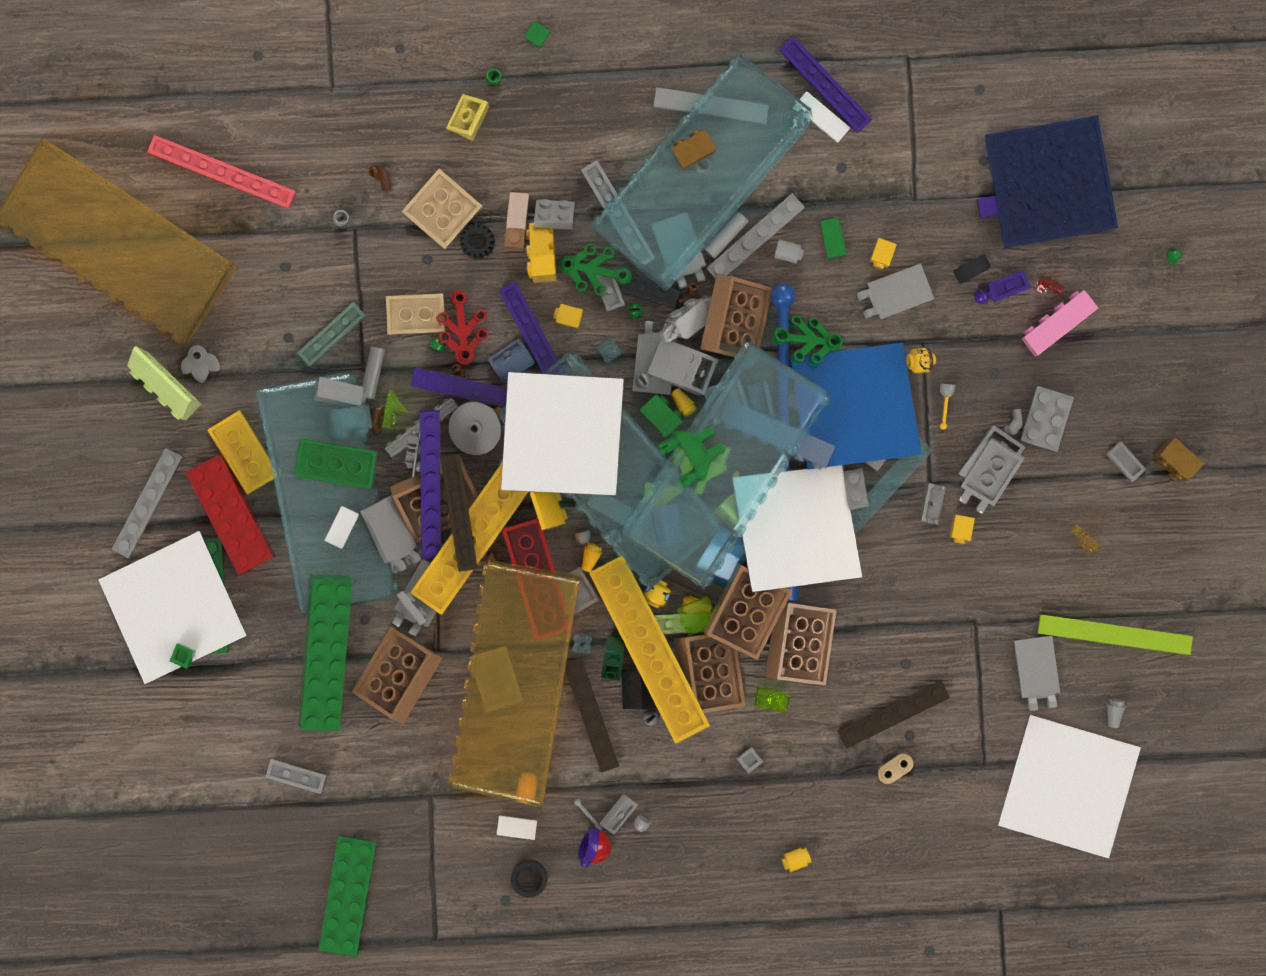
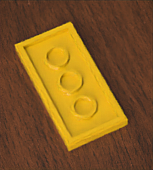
M238 410L207 430L247 495L280 476V473L241 410Z

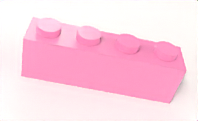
M1078 290L1068 297L1070 299L1068 303L1064 305L1062 302L1053 309L1055 311L1054 314L1050 317L1048 314L1039 320L1040 325L1036 328L1031 326L1023 332L1025 336L1022 338V341L1035 357L1098 309L1085 290L1081 293Z

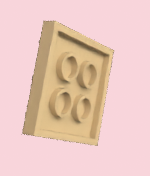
M438 169L401 212L446 250L483 206L442 170Z

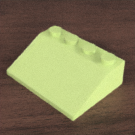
M137 346L133 348L127 365L131 369L129 373L136 380L140 378L145 383L143 387L148 392L157 394L159 396L157 400L164 407L168 405L172 409L170 413L179 420L181 418L186 421L198 409L201 403L151 354Z

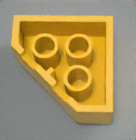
M529 223V228L526 229V238L530 240V245H526L527 257L531 261L527 262L529 278H532L534 283L557 281L553 229L535 228L534 223Z

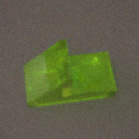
M388 390L382 428L392 430V426H396L397 415H394V412L410 413L392 390Z
M757 688L754 706L788 713L791 694Z

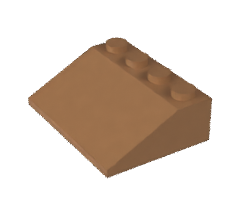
M717 274L700 349L757 363L773 288L733 276Z
M461 459L468 509H470L479 495ZM440 464L442 532L451 527L442 465ZM420 474L390 487L392 497L416 543L421 541Z
M737 563L703 632L707 636L758 660L792 590L779 588L752 592L748 568Z
M787 602L772 630L765 677L826 686L837 610Z
M391 626L353 688L352 693L390 719L404 724L443 658Z
M706 634L674 639L677 661L704 713L746 706L738 650Z

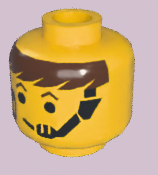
M929 348L912 349L906 356V364L913 373L930 372L933 365L936 364V356Z

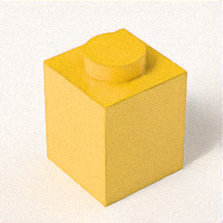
M878 238L869 262L879 269L888 268L897 244Z
M560 304V308L556 307L553 318L556 319V324L578 330L583 309Z
M953 515L949 538H954L955 543L965 544V541H971L975 518Z

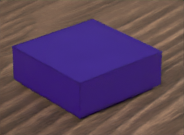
M997 196L977 199L980 218L1000 215Z

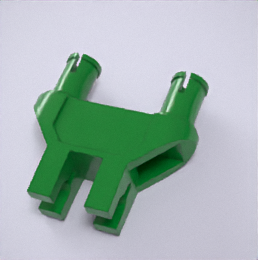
M711 426L698 434L675 431L671 438L658 444L663 455L679 446L691 462L693 470L678 478L684 489L697 480L704 481L711 460L725 452L721 443L709 450H706L703 442L715 436Z

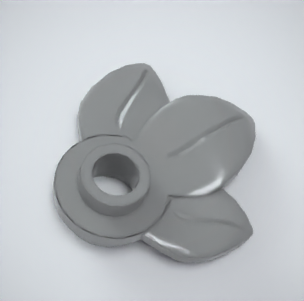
M194 345L189 349L188 356L183 359L181 370L183 374L192 373L195 380L203 383L207 379L209 371H219L220 365L215 355L207 353L206 349L201 345ZM199 352L201 357H194V353Z

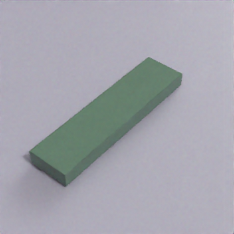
M352 302L300 349L297 354L309 367H312L367 316Z

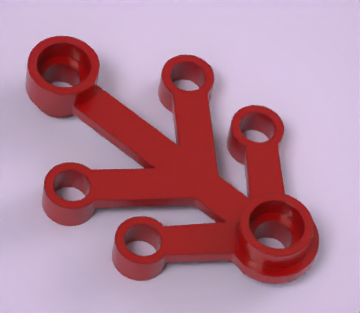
M458 290L450 296V302L456 306L457 326L449 320L445 312L439 313L436 316V321L439 324H443L459 338V345L450 339L451 336L446 331L438 335V340L443 344L445 343L455 352V359L458 363L467 365L474 359L473 350L482 340L488 337L487 330L482 328L476 331V337L467 344V336L479 322L486 318V313L483 310L475 311L473 318L465 325L463 304L466 302L467 297L463 291ZM461 295L462 301H458L456 296ZM478 312L482 313V319L477 317ZM440 315L445 316L444 322L440 321ZM480 331L484 332V338L479 337ZM442 334H445L447 336L446 341L442 340ZM462 352H467L468 357L463 358Z

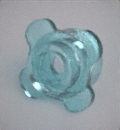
M579 634L575 635L572 651L574 653L583 652L586 655L591 652L590 643L592 638L590 636L582 637Z

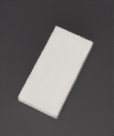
M341 506L324 541L342 549L359 514Z
M499 815L497 835L535 840L537 820Z

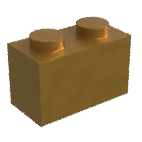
M698 129L690 134L691 137L685 141L680 139L673 144L672 153L683 171L716 152L717 149L705 129L703 131Z

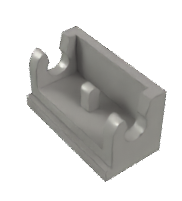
M927 483L919 521L938 525L946 490L945 486Z

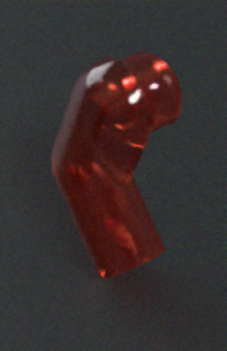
M1052 278L1040 280L1036 284V290L1039 293L1052 290L1060 295L1065 288Z

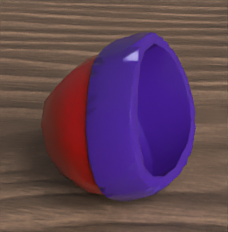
M589 829L578 849L581 866L586 868L590 864L604 861L611 853V842L607 835L599 829Z

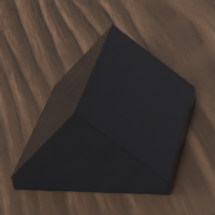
M621 670L623 709L657 708L639 671Z

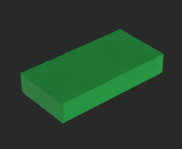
M839 217L820 221L827 259L846 256Z

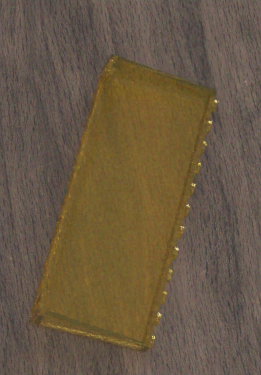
M43 137L39 140L0 207V225L5 228L9 225L14 229L12 233L20 238L27 237L30 239L28 242L30 245L37 249L42 247L46 250L44 252L45 255L53 260L57 257L61 260L60 264L68 270L72 267L77 271V276L85 281L87 278L93 281L92 286L100 291L105 289L109 292L107 296L116 302L120 299L125 303L123 305L131 312H134V310L141 313L140 318L148 323L150 320L157 324L155 328L161 332H170L173 334L171 338L179 344L182 341L188 344L238 269L233 263Z
M489 560L488 565L483 567L482 576H485V583L480 586L479 595H482V602L477 605L476 614H479V621L475 622L473 633H476V640H472L470 652L474 653L473 659H469L467 671H470V678L465 680L464 690H467V697L462 699L461 709H464V715L459 718L458 727L461 728V734L456 737L455 746L458 747V753L453 756L452 765L456 766L455 772H451L449 784H453L452 788L543 807L581 575Z

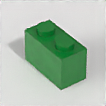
M656 394L639 411L667 438L682 424L681 418L683 416L676 409L672 411L667 406L669 402L664 396L661 395L659 397Z

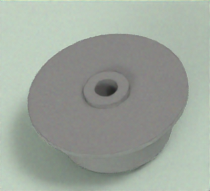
M468 402L459 406L453 412L449 421V434L453 443L461 451L471 455H482L491 451L499 442L501 422L496 412L488 405L480 402Z

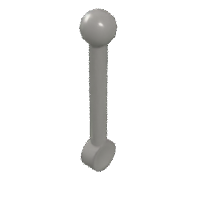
M575 799L574 805L579 806L595 827L601 831L603 828L584 808L581 800Z

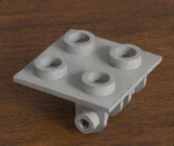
M411 430V433H409V444H407V447L410 449L406 450L405 464L407 468H413L412 477L416 475L417 471L420 472V434L418 430Z

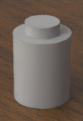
M779 239L774 258L797 263V260L801 261L804 250L801 249L799 244Z

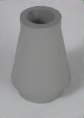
M1109 699V703H1107L1109 727L1119 728L1126 708L1124 700Z

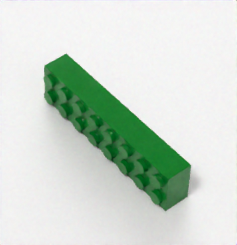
M310 574L298 724L301 730L340 731L352 580L347 575Z

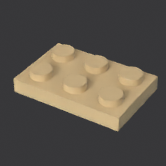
M444 294L386 296L388 335L441 333L445 331V326L436 321V316L441 312H445ZM440 315V321L444 322L445 316Z

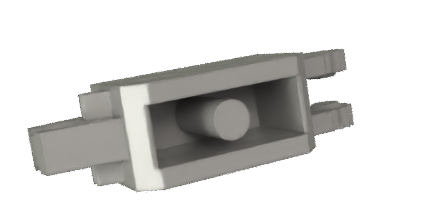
M702 296L700 299H689L684 303L683 307L673 311L670 317L665 320L667 325L659 332L662 340L668 343L677 337L689 339L704 327L712 297Z

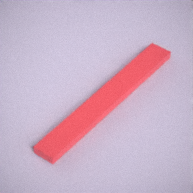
M156 135L153 136L147 151L148 154L287 209H290L296 194L295 190Z

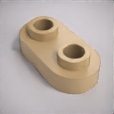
M898 754L878 769L877 775L879 780L885 784L895 782L913 768V760L907 754ZM902 760L907 761V765L905 767H901L900 765ZM886 771L891 772V776L889 778H886L884 776Z

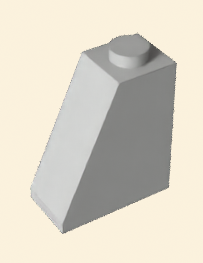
M319 377L316 381L313 400L360 408L361 404H365L366 392H363L364 387Z

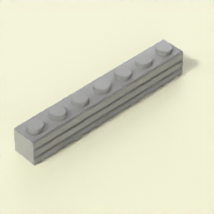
M447 397L443 400L442 405L438 404L433 409L440 411L441 422L459 406L452 397L450 399ZM420 419L414 423L413 427L409 426L406 428L404 434L400 433L395 437L396 440L393 442L389 441L386 444L385 450L392 458L407 448L411 430H418L420 434Z

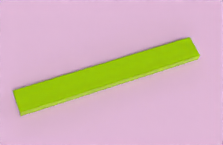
M1041 614L1037 630L1038 634L1191 655L1193 636Z

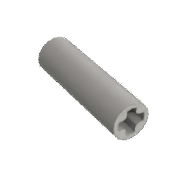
M737 211L706 245L704 251L715 259L749 221Z
M370 347L362 387H364L363 392H366V398L375 399L385 354L384 349Z

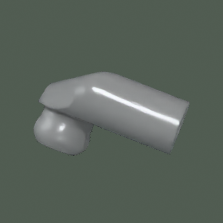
M1021 409L1011 410L1013 421L1010 425L1004 427V433L1013 436L1017 434L1022 427Z

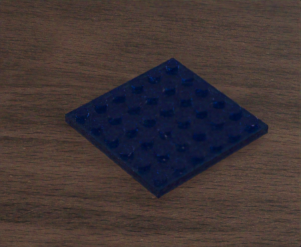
M1098 115L992 133L984 136L1004 248L1118 228Z

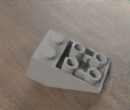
M661 338L647 374L697 396L705 395L718 359L672 341L664 342Z
M990 426L958 474L966 478L991 438L1018 454L1023 452L1025 446L996 426Z

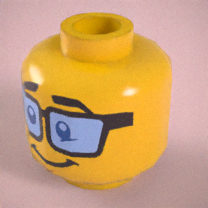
M657 579L656 582L650 581L643 595L649 605L658 609L660 606L666 605L671 594L670 588L667 587L668 583Z

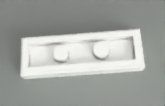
M807 91L794 105L798 111L837 143L850 129L846 123Z

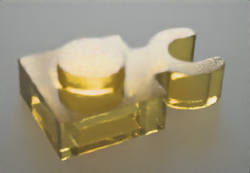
M1078 524L1071 529V532L1082 542V548L1088 553L1090 551L1097 553L1102 548Z

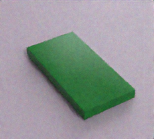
M300 438L294 477L371 490L377 451Z

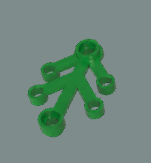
M589 243L585 246V250L576 256L566 255L559 262L560 270L564 274L571 275L576 283V289L580 293H585L588 290V284L581 279L577 271L585 272L594 286V292L600 297L606 294L607 289L600 283L596 275L616 278L622 285L629 284L632 280V274L626 268H621L617 271L597 267L615 257V251L611 247L605 248L603 254L589 263L582 264L580 263L582 260L597 253L596 246ZM589 247H594L592 253L588 252ZM611 250L612 255L606 256L607 251ZM570 261L571 266L565 267L566 262ZM621 273H626L624 279L620 278ZM580 284H585L583 290L579 289ZM602 287L604 288V291L602 293H598V288Z
M793 316L790 319V326L794 329L798 328L804 335L789 334L782 327L777 328L772 334L774 343L779 345L785 342L806 344L800 351H796L792 355V361L796 364H800L804 360L805 355L816 345L824 347L818 353H813L810 356L809 361L814 366L819 365L822 362V358L829 351L837 352L842 347L841 336L836 333L830 334L820 324V321L814 317L807 322V326L799 316ZM816 330L822 337H817L812 331Z

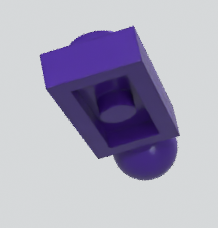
M1024 270L988 283L987 287L989 290H977L974 294V299L978 304H985L990 297H992L993 302L1030 289Z

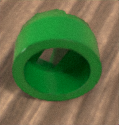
M497 69L488 70L486 74L487 83L492 86L499 84L501 81L500 71Z
M1173 248L1166 253V259L1172 266L1183 256L1179 250Z
M637 303L630 304L627 309L628 316L632 319L639 318L642 315V307ZM638 308H639V310H640V312H631V313H630V309H638Z
M435 338L430 342L429 347L442 354L445 349V343L443 344L438 338Z

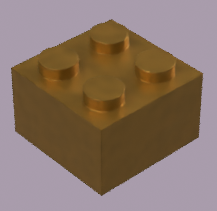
M1176 438L1166 440L1152 456L1155 459L1154 463L1159 468H1165L1170 472L1168 475L1175 482L1189 481L1204 464Z

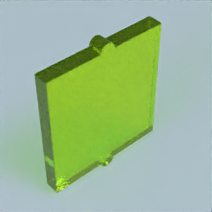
M708 596L677 608L681 618L680 623L684 625L688 636L704 630L715 608L712 607Z

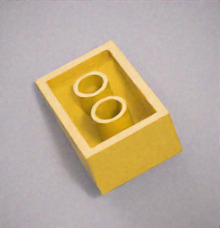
M534 491L530 493L543 531L566 524L565 520L568 517L565 508L561 509L559 501H562L559 492Z

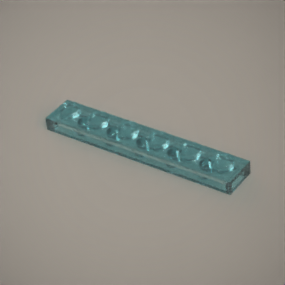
M920 437L918 439L921 455L900 457L867 493L869 506L850 511L855 535L933 451Z

